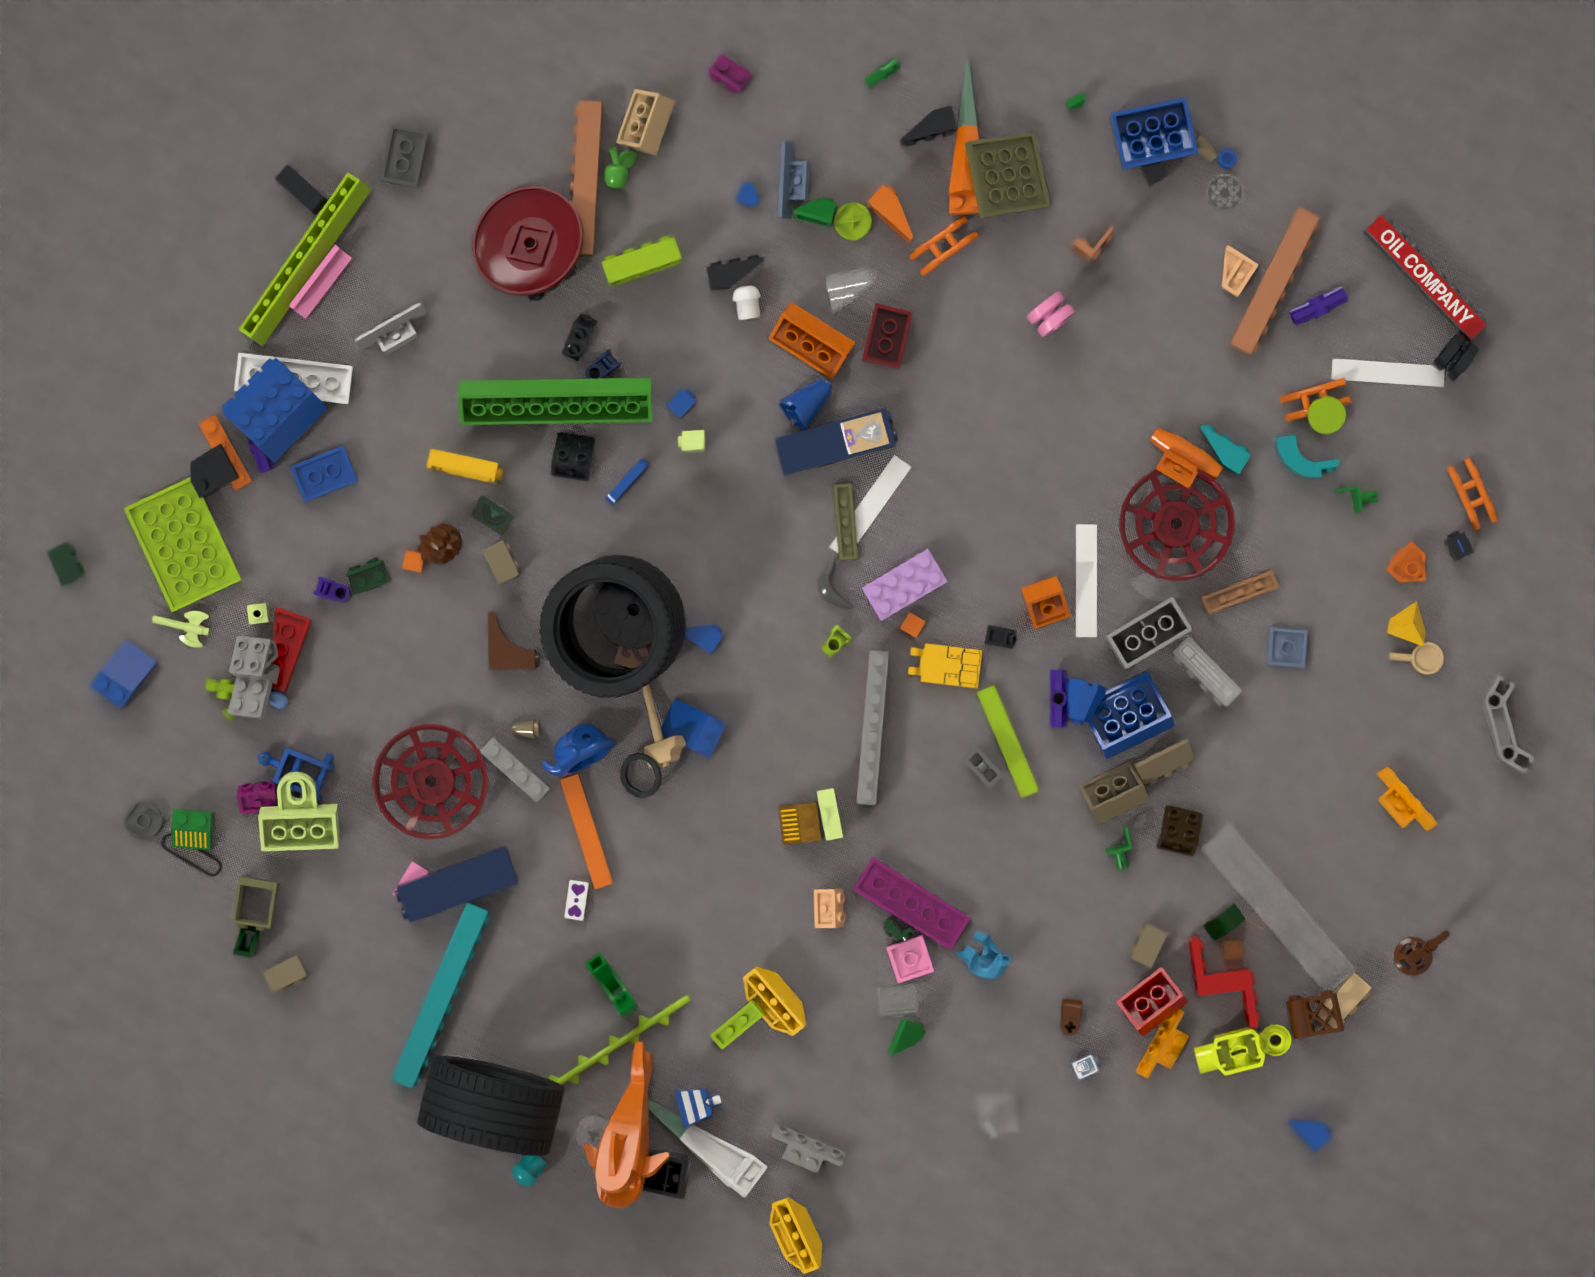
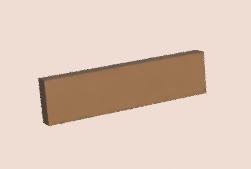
M1270 570L1200 598L1207 615L1277 589L1279 585L1273 570Z

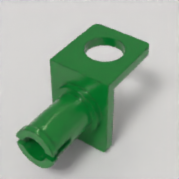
M1359 486L1333 490V493L1351 491L1355 513L1363 512L1362 504L1377 503L1379 499L1378 497H1370L1378 495L1376 490L1361 493Z
M1123 825L1126 843L1105 848L1107 855L1114 854L1117 870H1123L1121 862L1124 869L1129 868L1125 852L1131 850L1132 845L1126 825Z

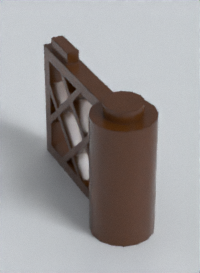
M1332 990L1321 991V995L1304 998L1300 997V994L1289 996L1286 1005L1294 1039L1345 1031L1337 993H1332ZM1328 998H1331L1333 1007L1331 1010L1324 1005ZM1309 1001H1313L1318 1005L1315 1012L1310 1009ZM1321 1009L1328 1014L1325 1021L1318 1016ZM1331 1017L1336 1020L1337 1028H1333L1328 1024ZM1315 1019L1322 1024L1319 1031H1315Z

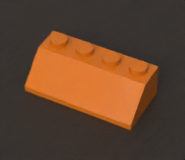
M790 302L768 338L832 380L856 343L793 302Z

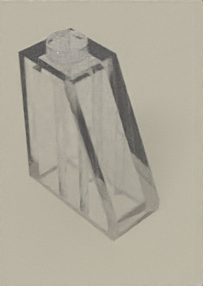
M870 266L825 275L832 315L837 314L874 287L873 282L877 280L875 271H871Z

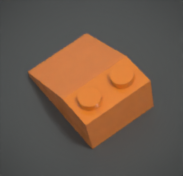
M883 184L868 200L867 207L906 242L911 244L913 235L899 199L896 196L897 192L890 185L886 187Z

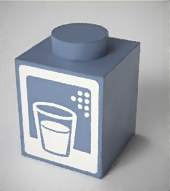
M1091 1052L1069 1061L1078 1081L1099 1072L1098 1067L1101 1066L1097 1055L1093 1056Z

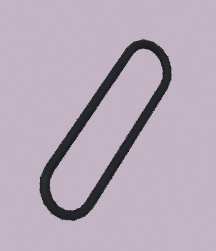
M168 833L162 838V847L170 854L208 876H216L220 873L222 868L221 862L214 856L203 850L196 849L218 863V871L209 873L165 847L164 841L168 836H172V833Z

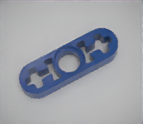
M641 458L605 499L611 505H614L650 464Z

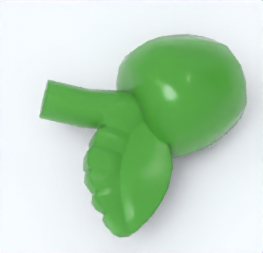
M612 147L609 149V153L612 157L613 165H608L605 168L604 178L608 187L621 189L625 187L628 181V168L635 163L637 153L635 151H625L619 155L616 147Z

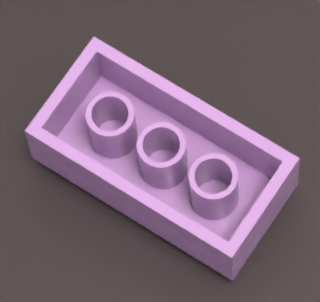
M927 549L861 589L880 621H883L947 583V580Z

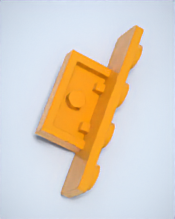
M1386 766L1377 773L1388 787L1377 800L1402 828L1406 827L1414 818L1426 831L1438 824L1434 817L1422 806L1421 802L1413 796L1408 787L1399 780L1393 770Z
M1179 1009L1162 1022L1145 1055L1139 1062L1136 1073L1148 1079L1157 1063L1171 1070L1189 1037L1187 1034L1176 1029L1185 1013L1183 1010Z

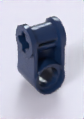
M609 349L588 366L586 378L593 379L589 376V372L593 369L598 370L600 373L596 379L605 378L618 369L622 363L617 362Z

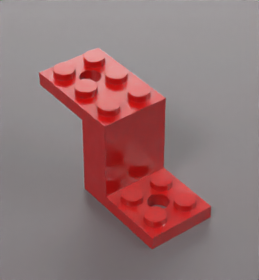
M1188 936L1195 994L1203 996L1242 991L1246 1026L1257 1028L1261 1020L1260 1013L1255 1008V1003H1258L1257 992H1254L1252 984H1255L1254 972L1252 973L1248 968H1238L1204 973V971H1207L1205 959L1201 956V952H1204L1203 940L1197 936Z

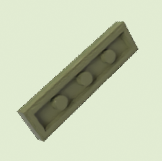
M852 483L833 484L839 561L858 560Z

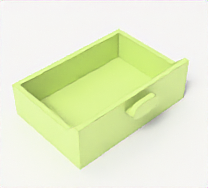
M834 788L817 791L826 841L843 838Z

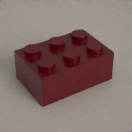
M875 303L862 362L899 370L913 312Z

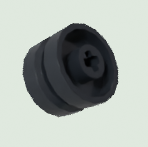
M1459 332L1451 338L1432 364L1438 371L1444 370L1451 364L1446 371V377L1453 382L1468 368L1479 350V347L1472 342L1468 343L1461 350L1466 338Z

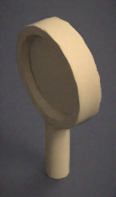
M1430 642L1424 643L1423 646L1417 645L1411 654L1389 652V660L1411 661L1413 668L1425 675L1434 674L1439 671L1444 661L1443 652L1440 647Z

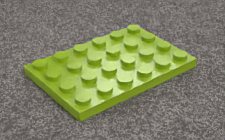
M191 477L124 508L172 613L242 581L204 497L199 498L191 483Z

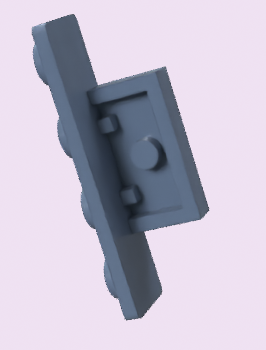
M782 141L777 211L779 218L787 220L791 219V201L809 200L810 162L793 161L794 144Z

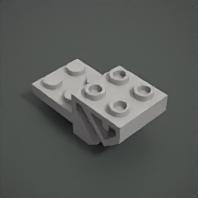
M237 636L229 673L236 676L228 714L256 719L265 718L272 684H277L280 672L278 665L271 664L278 657L276 642L270 639Z

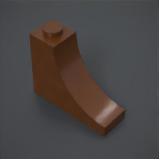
M488 612L489 670L536 669V665H539V654H536V650L524 649L512 643L499 626L497 612Z

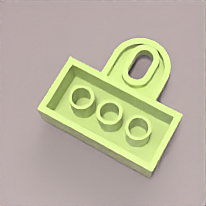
M291 772L284 775L279 781L277 788L278 806L260 807L258 821L261 851L338 849L340 843L338 804L318 805L315 782L307 774ZM298 782L301 784L302 797L295 798L292 796L291 783Z

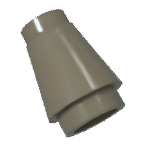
M1202 134L1195 138L1198 154L1209 162L1213 161L1218 156V153L1208 138Z
M534 719L513 724L512 733L513 735L529 738L541 736V722Z

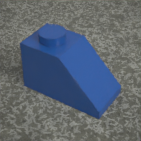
M707 624L688 628L684 632L685 638L710 654L714 652L724 636L721 633L723 629L715 624L712 626Z
M1295 1119L1287 1121L1314 1152L1332 1138L1329 1134L1331 1129L1324 1122L1320 1124V1122L1314 1120Z

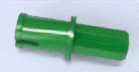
M893 58L882 67L878 66V69L868 75L864 81L869 88L873 87L881 80L888 79L887 76L900 69L901 66Z

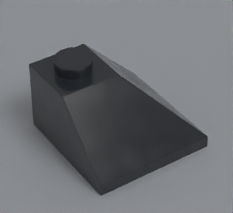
M222 444L190 462L191 483L199 498L210 496L240 478Z

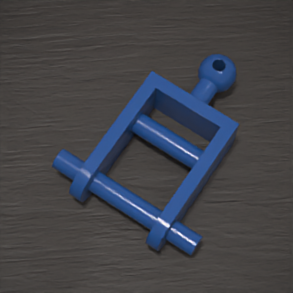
M285 748L281 760L272 758L271 754L265 751L259 754L258 762L261 765L277 767L272 781L277 784L281 780L290 755L296 757L291 772H299L303 760L320 766L321 769L315 785L317 800L322 801L323 796L319 794L328 770L333 771L335 766L331 765L334 758L333 754L327 752L324 762L290 748ZM295 782L291 783L292 790L302 793V787L295 785Z

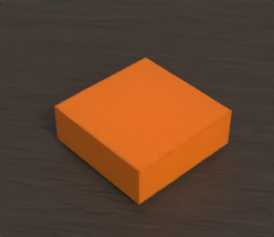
M406 550L402 569L422 573L424 560H421V554Z
M909 612L900 629L917 638L926 621Z

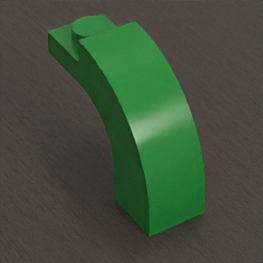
M601 952L585 963L591 975L606 992L623 1019L639 1008L624 982Z

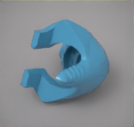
M977 930L973 939L983 944L982 955L978 956L979 953L967 946L964 951H957V956L968 964V969L976 976L987 980H995L1004 974L1011 962V958L1009 955L1000 952L993 942L991 935Z

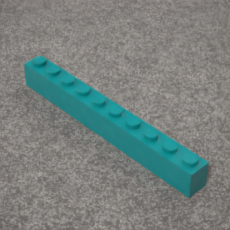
M471 902L466 903L391 1080L411 1089L415 1085H419L423 1076L420 1074L422 1067H427L430 1057L427 1055L430 1049L434 1050L437 1044L436 1034L437 1032H442L445 1022L442 1020L445 1014L449 1015L452 1009L451 999L453 996L457 997L460 990L458 983L460 978L464 980L467 974L466 964L468 961L472 962L476 952L473 948L482 939L483 933H481L483 925H488L491 918L488 915L490 910Z

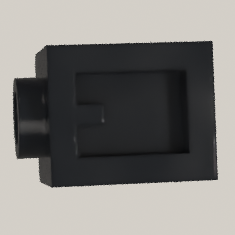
M988 625L984 644L1013 649V645H1015L1017 640L1016 630Z

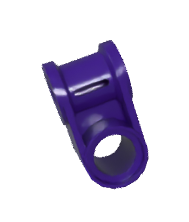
M318 576L319 582L316 591H313L314 595L343 603L350 600L352 592L349 587ZM344 588L346 596L340 599L337 593L340 589Z

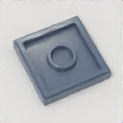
M1269 627L1266 665L1305 668L1308 630Z

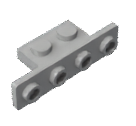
M421 302L414 304L384 323L378 324L368 332L362 333L354 341L361 351L378 342L386 356L418 338L411 323L425 316L427 311Z
M776 1123L773 1128L771 1137L788 1144L782 1159L815 1173L818 1172L823 1160L842 1166L846 1153L840 1149L828 1146L784 1125Z

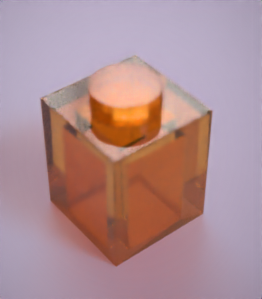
M1222 940V959L1244 960V941Z

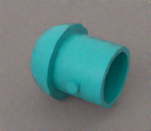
M523 1155L521 1157L522 1161L519 1164H514L512 1176L522 1186L529 1187L538 1182L536 1178L539 1174H543V1169L547 1166V1163L539 1156Z

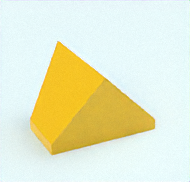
M1415 601L1389 620L1387 633L1423 646L1426 631L1418 602Z

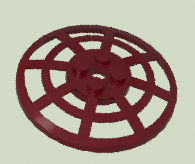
M1158 470L1142 477L1126 495L1119 517L1121 540L1130 558L1148 574L1169 581L1190 580L1212 570L1227 553L1234 534L1235 518L1233 508L1224 489L1216 480L1202 471L1197 470L1196 477L1209 483L1221 497L1211 503L1203 493L1193 488L1195 479L1189 488L1182 484L1162 486L1157 476L1163 473ZM1151 480L1155 490L1144 499L1140 507L1129 504L1135 492L1145 482ZM1183 490L1180 501L1169 502L1165 491ZM1190 493L1198 497L1205 506L1194 510L1192 506L1187 504ZM1155 496H1158L1162 506L1157 512L1154 513L1146 510L1145 508ZM1225 505L1228 517L1227 536L1215 533L1216 516L1214 509ZM1126 511L1137 515L1136 530L1138 539L1128 543L1125 532ZM1206 513H1209L1210 531L1199 528V517ZM1142 517L1153 520L1154 531L1143 535ZM1177 518L1181 521L1179 529L1171 527L1172 519ZM1196 535L1207 538L1203 546L1197 552H1194L1190 542ZM1158 538L1164 543L1162 555L1154 551L1147 542ZM1212 541L1223 543L1224 545L1216 558L1203 568L1198 557L1209 548ZM1142 545L1151 556L1160 560L1157 571L1142 563L1132 550ZM1183 546L1187 557L1169 558L1172 547ZM1191 562L1196 571L1185 575L1164 574L1167 563L1182 564Z
M422 724L410 727L393 737L378 756L372 779L376 803L387 821L403 833L422 839H440L451 836L468 826L480 812L488 789V772L479 749L461 732L438 724ZM422 730H439L449 734L445 743L435 741L421 742L417 732ZM410 735L413 746L404 751L397 761L386 757L389 750L398 741ZM455 737L463 740L472 749L478 760L467 764L463 756L452 747ZM437 747L442 750L438 759H427L423 748ZM416 751L420 761L413 768L402 764L411 753ZM448 753H452L462 766L451 770L445 763ZM382 764L393 768L391 775L392 792L381 796L379 777ZM481 767L483 785L480 799L469 795L471 790L470 771ZM398 771L409 775L407 787L397 788ZM465 773L466 784L463 792L454 788V777ZM434 776L437 783L434 787H429L426 784L427 777ZM411 793L418 800L414 811L403 802L402 796ZM451 794L459 798L460 801L447 812L443 801ZM395 799L400 808L411 816L406 826L400 824L390 814L384 804L385 802ZM465 802L476 806L464 822L452 828L449 817L457 813ZM425 804H436L439 815L427 816L422 815L421 812ZM417 820L428 822L441 820L445 831L440 833H423L413 829Z

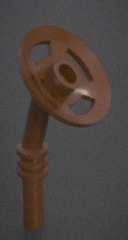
M1445 930L1436 938L1430 939L1427 942L1417 937L1403 939L1398 943L1394 951V962L1401 972L1412 976L1424 973L1431 965L1432 952L1438 948L1440 943L1450 937L1449 931ZM1410 943V946L1406 947L1403 953H1400L1402 947ZM1417 943L1422 945L1421 949L1416 947ZM1404 959L1411 966L1410 970L1404 968L1400 960ZM1427 960L1424 967L1417 970V967H1420L1424 963V961Z

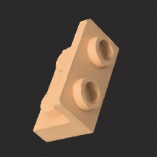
M814 889L815 928L844 927L845 913L843 912V904L845 902V895L843 889Z

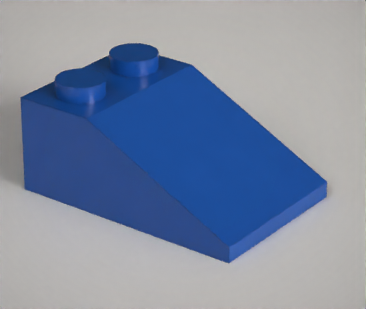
M125 640L89 687L119 708L125 709L155 667L157 661L128 640Z
M675 699L664 720L661 731L662 735L668 738L683 736L686 747L710 758L727 723Z

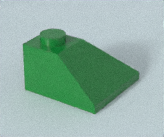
M828 197L816 199L795 209L794 218L831 228L837 203H834V200Z
M903 1016L888 1048V1054L892 1056L916 1045L918 1040L922 1042L926 1033L923 1030L924 1025Z

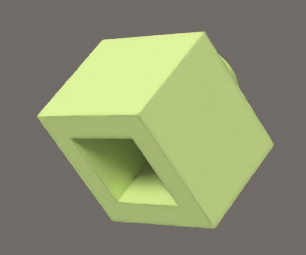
M267 603L247 605L249 625L270 623ZM256 610L261 612L260 617L254 616Z

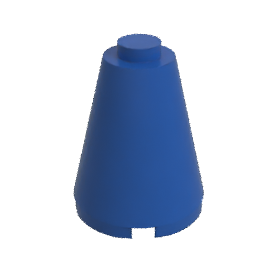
M819 379L783 397L779 401L781 402L779 406L789 420L792 418L796 421L794 425L798 429L804 430L831 396L832 386L827 380Z

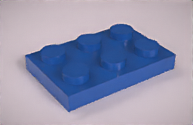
M344 445L290 467L304 503L358 482Z

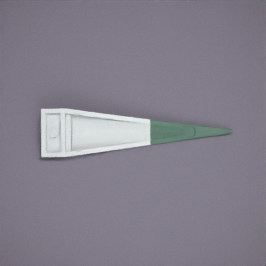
M648 1099V1110L728 1187L730 1186L744 1198L748 1195L767 1169L764 1163L752 1154L717 1138L695 1125L684 1129L682 1118Z

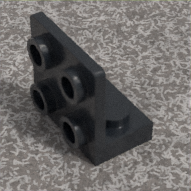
M558 432L551 462V476L589 482L595 438Z

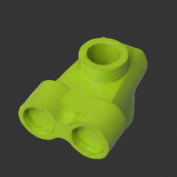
M835 625L830 630L831 635L821 648V651L829 658H832L844 645L848 646L853 640L838 625ZM833 644L834 650H831L828 645Z
M221 678V681L206 679L205 689L206 691H217V698L231 700L235 683H232V680L227 678Z

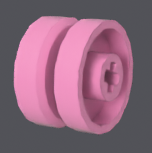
M1060 291L1051 295L1026 316L1031 324H1037L1042 319L1044 320L1037 328L1042 338L1061 327L1076 312L1070 304H1066L1060 309L1057 308L1065 299Z

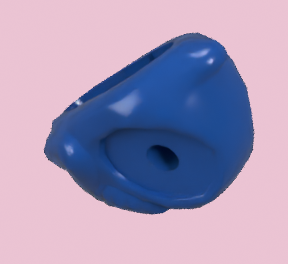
M578 725L561 736L556 743L554 749L556 765L552 766L548 760L542 762L541 765L549 774L557 776L572 775L602 760L614 747L615 740L613 738L609 739L604 732L593 725Z

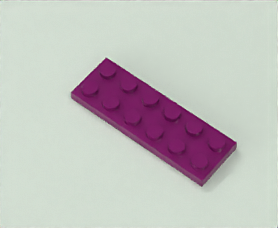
M872 857L852 889L949 950L953 948L971 918Z

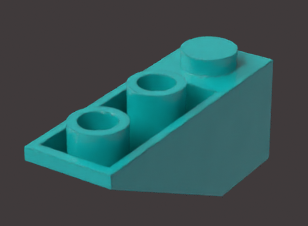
M1208 424L1206 426L1201 425L1199 429L1219 463L1232 473L1239 475L1251 456L1248 453L1249 449L1241 444L1238 446L1233 444L1232 439L1225 434L1220 436L1215 433L1216 429Z

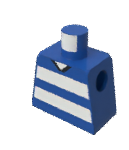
M706 1089L675 1092L684 1129L713 1116L711 1108L722 1105L720 1095L716 1094L708 1097Z

